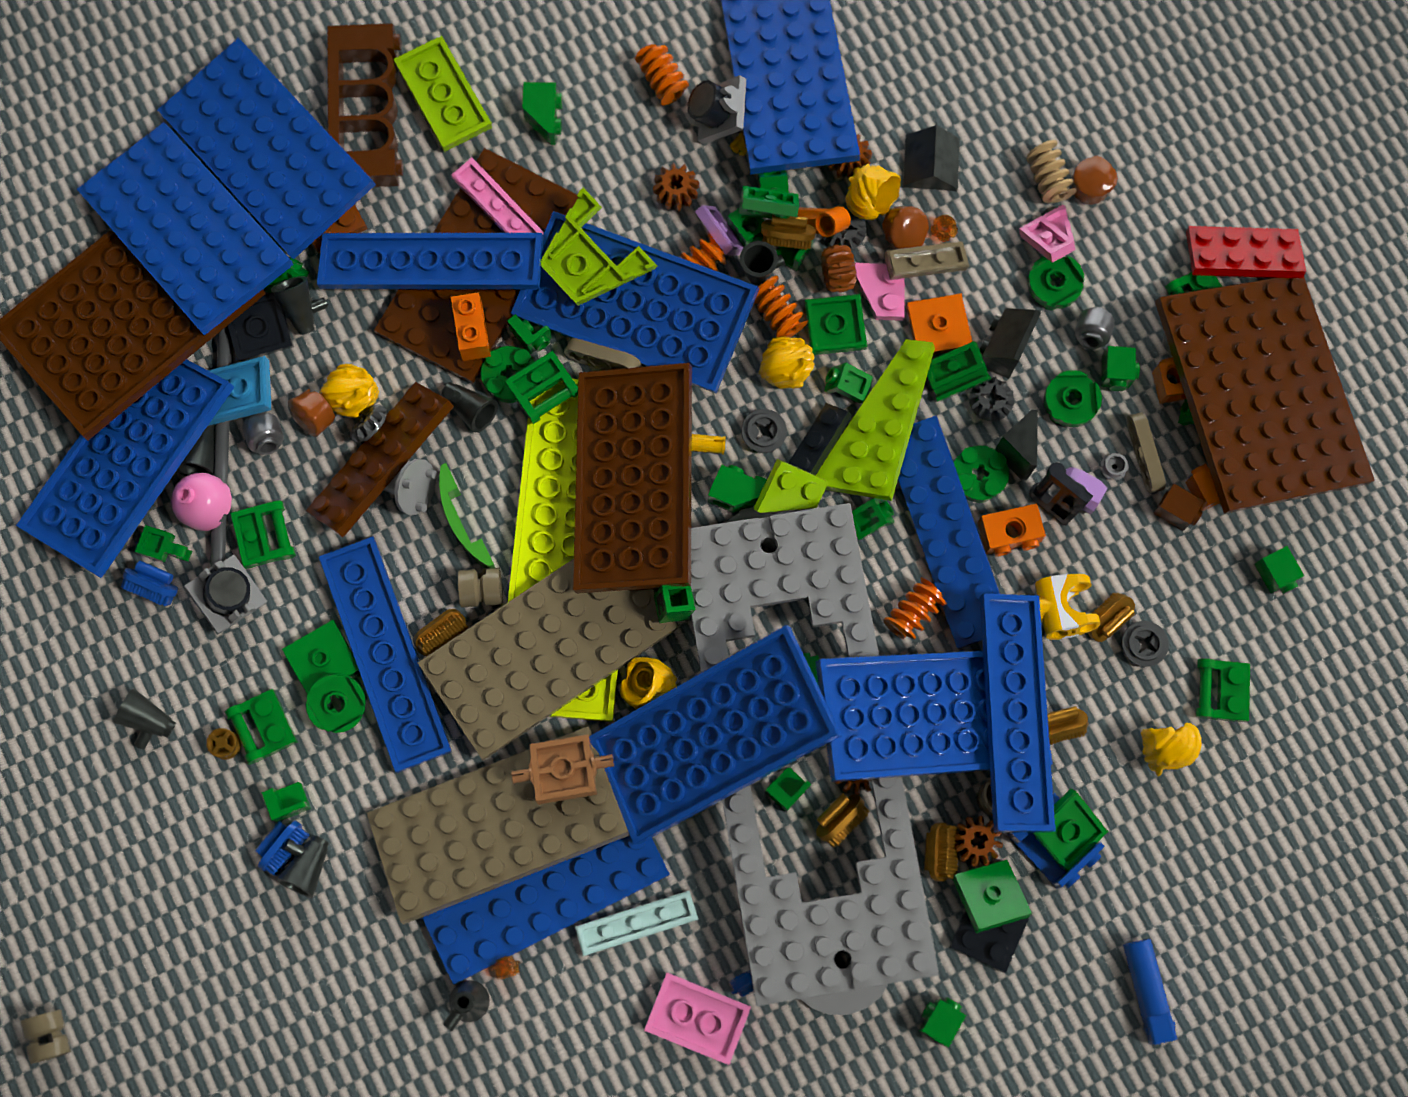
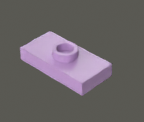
M701 205L695 213L707 228V235L709 233L725 255L738 256L744 246L715 206Z

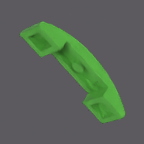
M442 464L439 474L440 497L446 518L456 538L466 552L483 568H496L482 538L471 543L451 499L460 496L461 493L447 464Z

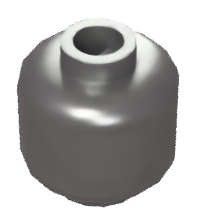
M1102 307L1085 309L1079 315L1075 328V337L1087 349H1098L1106 346L1111 339L1115 320Z
M262 412L251 415L242 426L248 448L261 455H269L276 452L284 440L279 420L274 414Z

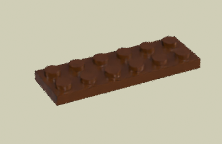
M415 382L394 408L388 412L380 429L352 454L348 462L332 478L319 496L313 500L306 511L313 518L343 538L454 406L446 398Z

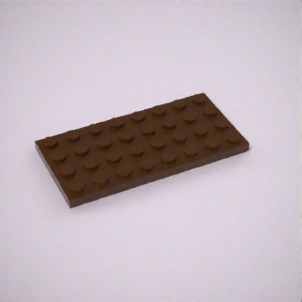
M486 148L483 149L476 161L543 232L546 230L553 211L566 215L578 199L577 194ZM460 187L433 233H503V231ZM399 289L374 329V332L389 342L473 385L481 371L485 358L468 361L462 360L458 347L451 297L479 292L483 304L489 348L492 351L508 325L507 320L513 317L511 311L521 289Z
M679 363L580 372L578 379L573 590L576 593L653 589L660 588L661 585L691 586V364Z

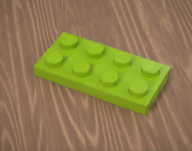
M442 35L394 58L397 69L444 152L493 128L490 119Z

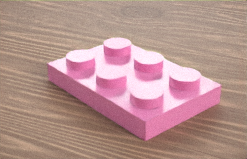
M666 973L644 1031L730 1065L751 1006Z

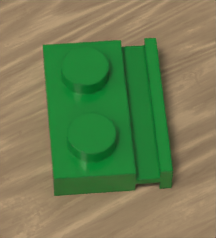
M975 341L932 359L927 375L938 402L991 380Z

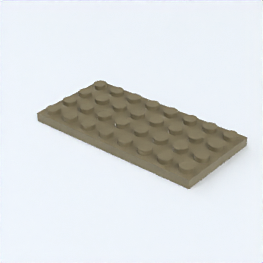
M572 559L419 661L418 664L484 761L626 665L631 659L639 656L678 629L675 622L659 623L654 600L655 593L652 589L576 593L573 590L574 559Z
M589 726L554 740L587 734L591 736L592 733ZM591 744V750L594 756L600 757L597 750ZM529 749L367 812L400 922L403 925L629 836L605 768L597 769L595 777L597 795L538 805L535 798L534 785L531 780L515 784L512 781V771L529 769L531 760Z

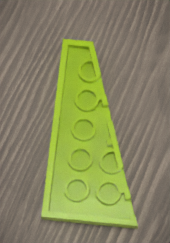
M909 339L904 341L816 474V476L829 482L825 490L892 501L935 350L933 342Z

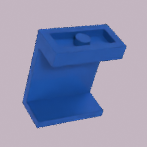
M1053 793V802L1055 804L1060 798ZM1010 832L1007 835L1056 889L1064 885L1067 888L1071 887L1081 877L1078 872L1085 865L1088 868L1093 866L1102 857L1099 852L1105 847L1101 842L1097 843L1068 872H1065L1031 832Z

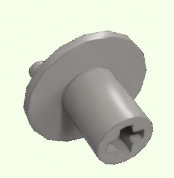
M414 459L398 472L384 491L395 494V502L400 511L407 515H416L427 510V505L434 494L438 473L428 461Z

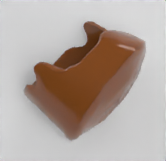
M1093 156L1083 160L1075 168L1072 177L1074 182L1072 189H1077L1074 196L1087 205L1103 201L1117 184V171L1112 167L1111 163L1101 156Z
M897 206L891 208L885 215L882 229L885 233V240L892 243L897 249L923 246L929 223L927 216L919 208Z
M307 389L300 395L289 399L288 408L293 420L310 436L317 437L333 423L335 414L329 402L316 391L309 392L310 389Z

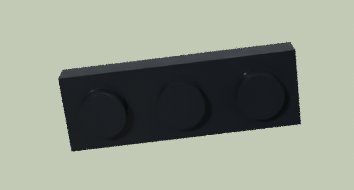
M825 403L788 464L816 475L851 420L852 416L849 411Z

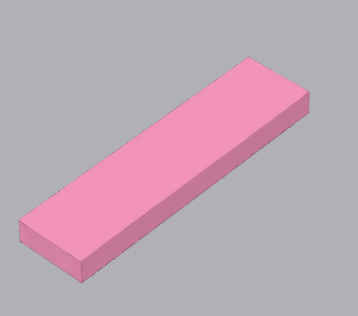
M472 157L451 174L452 179L503 233H542L544 235V232Z

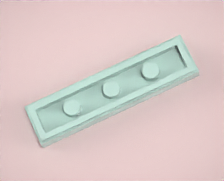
M686 891L575 926L582 954L586 956L696 921L698 917L690 891Z

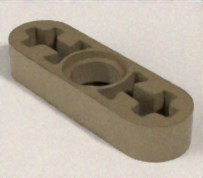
M571 338L564 350V354L571 360L601 370L641 366L640 360L629 353L577 338Z
M1143 412L1128 415L1127 427L1145 488L1148 493L1165 490V476L1148 419Z

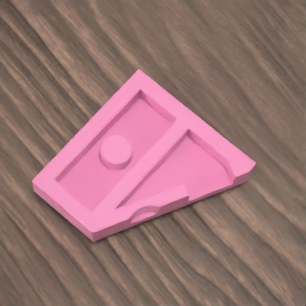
M1061 205L1019 228L1020 237L1052 263L1075 250V242L1071 233L1065 205Z
M856 263V279L861 287L860 290L864 298L870 304V310L875 320L903 321L905 278L890 280L886 264Z

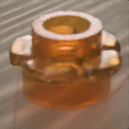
M949 215L936 217L930 228L932 235L938 237V240L942 242L954 238L958 232L955 219ZM942 227H946L947 230L943 231Z
M513 956L497 959V966L491 969L495 971L497 980L513 977L520 974L519 965L521 961H514Z

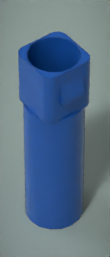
M1151 939L1123 944L1144 1024L1143 1031L1147 1036L1148 1043L1150 1045H1157L1178 1040L1175 1031V1021L1172 1020Z

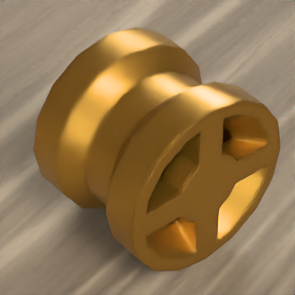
M218 728L209 734L206 746L213 756L223 760H230L239 753L241 741L236 733L226 728Z

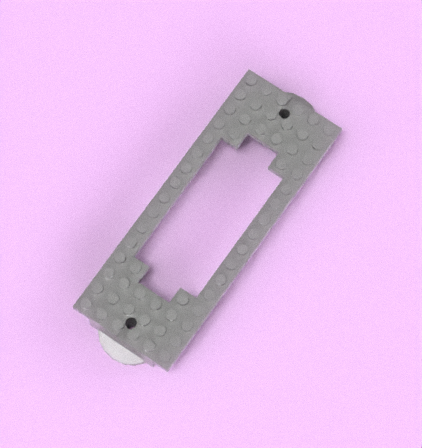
M850 503L796 512L789 510L759 513L752 507L740 511L729 519L727 523L691 528V589L695 605V611L691 617L701 673L729 658L727 641L755 637L750 608L808 599L813 628L842 623L848 658L879 656ZM770 548L774 552L766 553L762 549ZM902 777L870 779L885 857L855 863L861 893L804 903L801 902L796 872L766 877L751 785L722 800L756 1006L801 999L811 1009L828 1015H849L867 1009L881 998L888 984L939 975ZM838 951L843 952L847 957V963L841 969L834 963V956Z

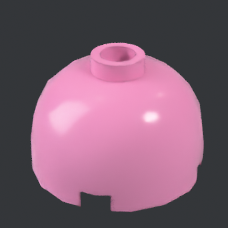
M193 473L182 478L172 492L171 505L175 516L181 523L198 531H210L217 528L221 524L219 521L223 515H228L231 509L232 497L230 488L220 478L209 473Z

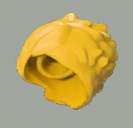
M869 164L863 165L861 169L854 168V176L848 178L851 185L848 187L845 198L847 208L854 216L865 220H875L878 215L881 214L883 216L888 213L891 205L899 197L900 176L895 172L885 170L883 167L870 166Z
M784 336L773 338L762 354L759 375L779 389L802 388L804 381L808 378L815 365L812 347L805 344V340L802 338Z
M346 363L340 364L336 370L329 373L327 381L319 392L329 402L336 415L358 418L359 415L367 412L379 398V388L371 374L364 368Z
M634 657L627 664L626 679L622 680L620 694L630 706L637 710L676 688L677 677L672 673L671 668L658 659Z
M1189 722L1177 730H1174L1171 726L1160 729L1148 728L1141 731L1142 744L1144 746L1142 753L1146 755L1145 762L1148 763L1149 769L1154 771L1157 776L1162 775L1163 769H1181L1192 765L1199 756L1202 747L1201 736L1198 728Z

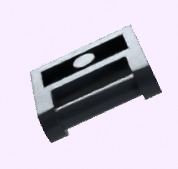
M1057 462L1052 463L1048 467L1045 477L1040 482L1035 483L1029 490L1030 497L1065 526L1070 523L1093 497L1082 484L1066 474L1065 467ZM1055 483L1061 489L1052 497L1048 494V489Z

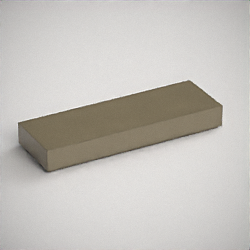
M963 241L887 250L884 253L890 280L965 271L970 267Z

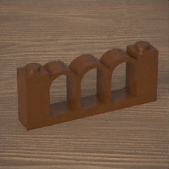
M393 23L327 26L328 133L343 149L344 133L383 132L389 136L388 141L379 149L346 152L376 184L374 187L399 186V176L404 175L403 160L397 157L399 145L392 126L398 114L392 89L396 84L398 76L394 58L397 57V50H402L401 35L396 34ZM380 62L387 65V70L383 75L374 79L344 80L343 63ZM383 97L388 100L387 106L379 113L344 116V98Z

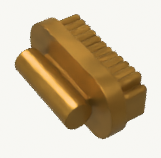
M773 214L772 220H765L761 224L762 241L771 246L780 245V247L787 246L807 250V248H811V242L815 238L816 229L812 225L807 224L808 217L790 216V218H779Z
M1112 593L1100 605V608L1098 607L1097 610L1091 613L1099 616L1101 624L1095 630L1088 632V635L1097 642H1103L1110 638L1135 615L1133 599L1125 594Z
M456 609L444 611L415 634L413 638L415 648L419 653L427 657L468 629L466 619Z
M1076 706L1047 713L1049 742L1051 745L1063 740L1066 741L1067 739L1084 737L1087 733L1088 715L1083 710L1077 709Z
M842 793L816 819L820 823L816 830V835L832 847L838 846L850 834L849 832H852L860 822L868 817L867 813L870 811L864 805V800L859 795L853 794L846 797Z
M935 823L931 827L930 832L926 833L924 870L929 871L930 877L934 881L954 879V875L958 874V852H956L955 847L959 845V840L954 838L955 834L960 833L957 826L948 825L947 823Z

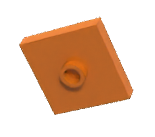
M962 293L907 302L906 307L913 340L933 342L935 346L933 355L948 353L972 342Z

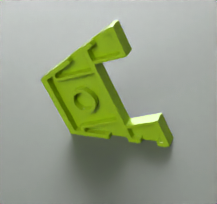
M584 187L579 191L578 199L573 208L569 209L559 233L556 232L541 259V267L578 306L657 268V265L639 246L616 266L581 229L583 225L602 209L600 204Z

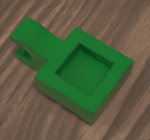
M145 525L135 552L139 555L164 563L168 555L189 562L193 551L188 550V547L173 543L175 535L147 525Z

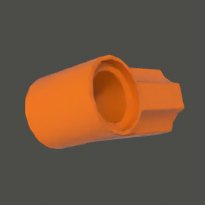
M841 206L831 209L799 207L798 216L808 217L807 224L815 227L816 234H820L823 237H830L849 228L851 224L849 212Z

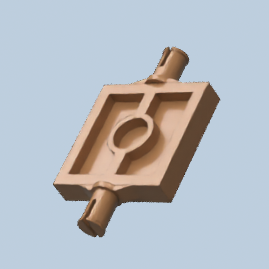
M587 734L530 744L531 760L529 769L512 771L511 774L513 784L531 780L535 789L536 802L539 805L597 795L595 782L597 769L614 767V759L612 754L595 757L591 750L590 737Z

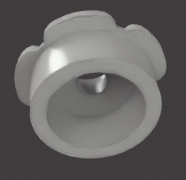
M1111 453L1109 456H1105L1101 461L1102 473L1108 479L1121 480L1129 469L1127 459L1118 453ZM1112 465H1116L1117 469H1113Z

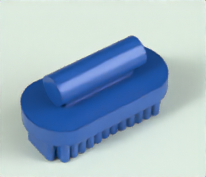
M138 561L135 569L126 568L124 570L121 584L123 590L132 592L147 600L149 599V601L155 602L158 605H171L173 597L178 592V587L170 584L173 580V574L143 561Z
M295 820L287 827L281 821L277 822L255 850L262 856L258 864L262 871H268L273 876L281 873V870L284 869L288 861L293 857L291 853L283 849L288 839L302 846L309 837V834L302 829V824Z

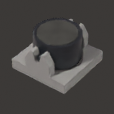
M739 75L719 84L710 80H704L692 90L686 103L688 112L685 113V116L691 124L698 127L699 142L706 144L743 130L746 78Z
M235 554L223 562H215L212 567L204 569L196 579L184 586L217 635L268 602Z

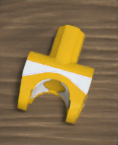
M1061 574L1036 581L1035 588L1040 599L1041 623L1044 625L1047 639L1058 640L1075 637L1093 631L1100 626L1101 623L1097 614L1075 611L1068 604V601L1073 596L1092 586L1088 575Z

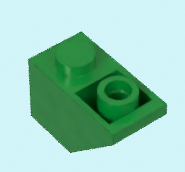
M523 82L522 109L524 119L550 145H556V135H561L562 120L557 118V110H562V93H557L555 82Z
M721 464L708 493L707 502L732 513L738 512L756 504L767 479L760 476L752 478L745 475L744 471L737 466L729 465L726 467Z

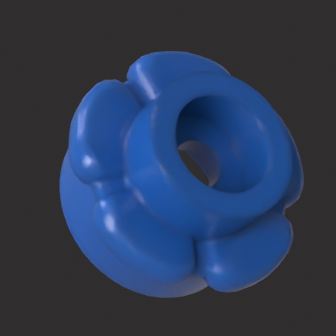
M750 970L738 975L729 982L733 988L731 993H739L740 997L754 991Z

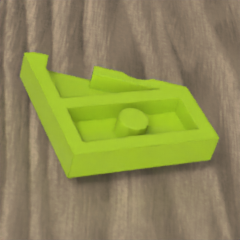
M777 459L753 509L759 513L817 508L829 482Z

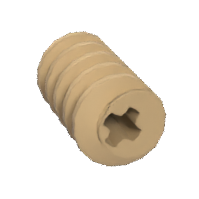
M1049 140L1036 146L1026 157L1028 164H1031V172L1035 174L1034 180L1038 183V190L1040 193H1043L1041 198L1044 203H1057L1067 200L1077 191L1076 188L1068 189L1074 183L1072 179L1064 180V177L1070 173L1069 170H1060L1065 165V160H1056L1062 154L1061 150H1052L1057 146V140Z

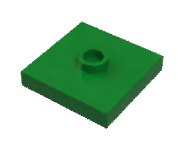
M860 294L805 300L809 343L814 355L867 350Z
M334 620L329 621L282 649L307 694L312 685L325 675L342 673L352 677L359 673L353 652Z
M1072 788L1054 804L1055 831L1051 833L1031 832L1065 872H1068L1108 833L1105 826L1077 791Z
M1008 860L955 874L954 879H952L976 933L1028 918L1032 914Z

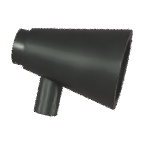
M754 241L747 244L740 254L741 266L748 280L753 285L762 284L775 269L785 265L783 256L777 255L774 247L763 241Z
M307 277L289 278L271 288L274 297L300 335L308 334L315 330L313 314L328 308V304L324 297L311 302Z
M452 382L447 383L442 389L441 395L451 402L454 406V411L473 432L483 431L494 419L498 410L497 401Z
M214 425L207 426L177 469L178 473L183 476L193 473H209L213 475Z
M134 688L125 697L113 720L114 724L141 731L134 743L140 749L146 748L152 735L168 738L176 725V722Z
M313 835L312 839L303 847L288 839L283 849L296 857L277 878V881L300 895L313 898L328 851L329 842Z
M469 980L459 983L451 992L449 998L451 1013L442 1025L453 1031L460 1020L475 1022L481 1019L488 1011L490 1005L487 989L476 981ZM461 996H466L469 999L467 1008L459 1007L458 999Z

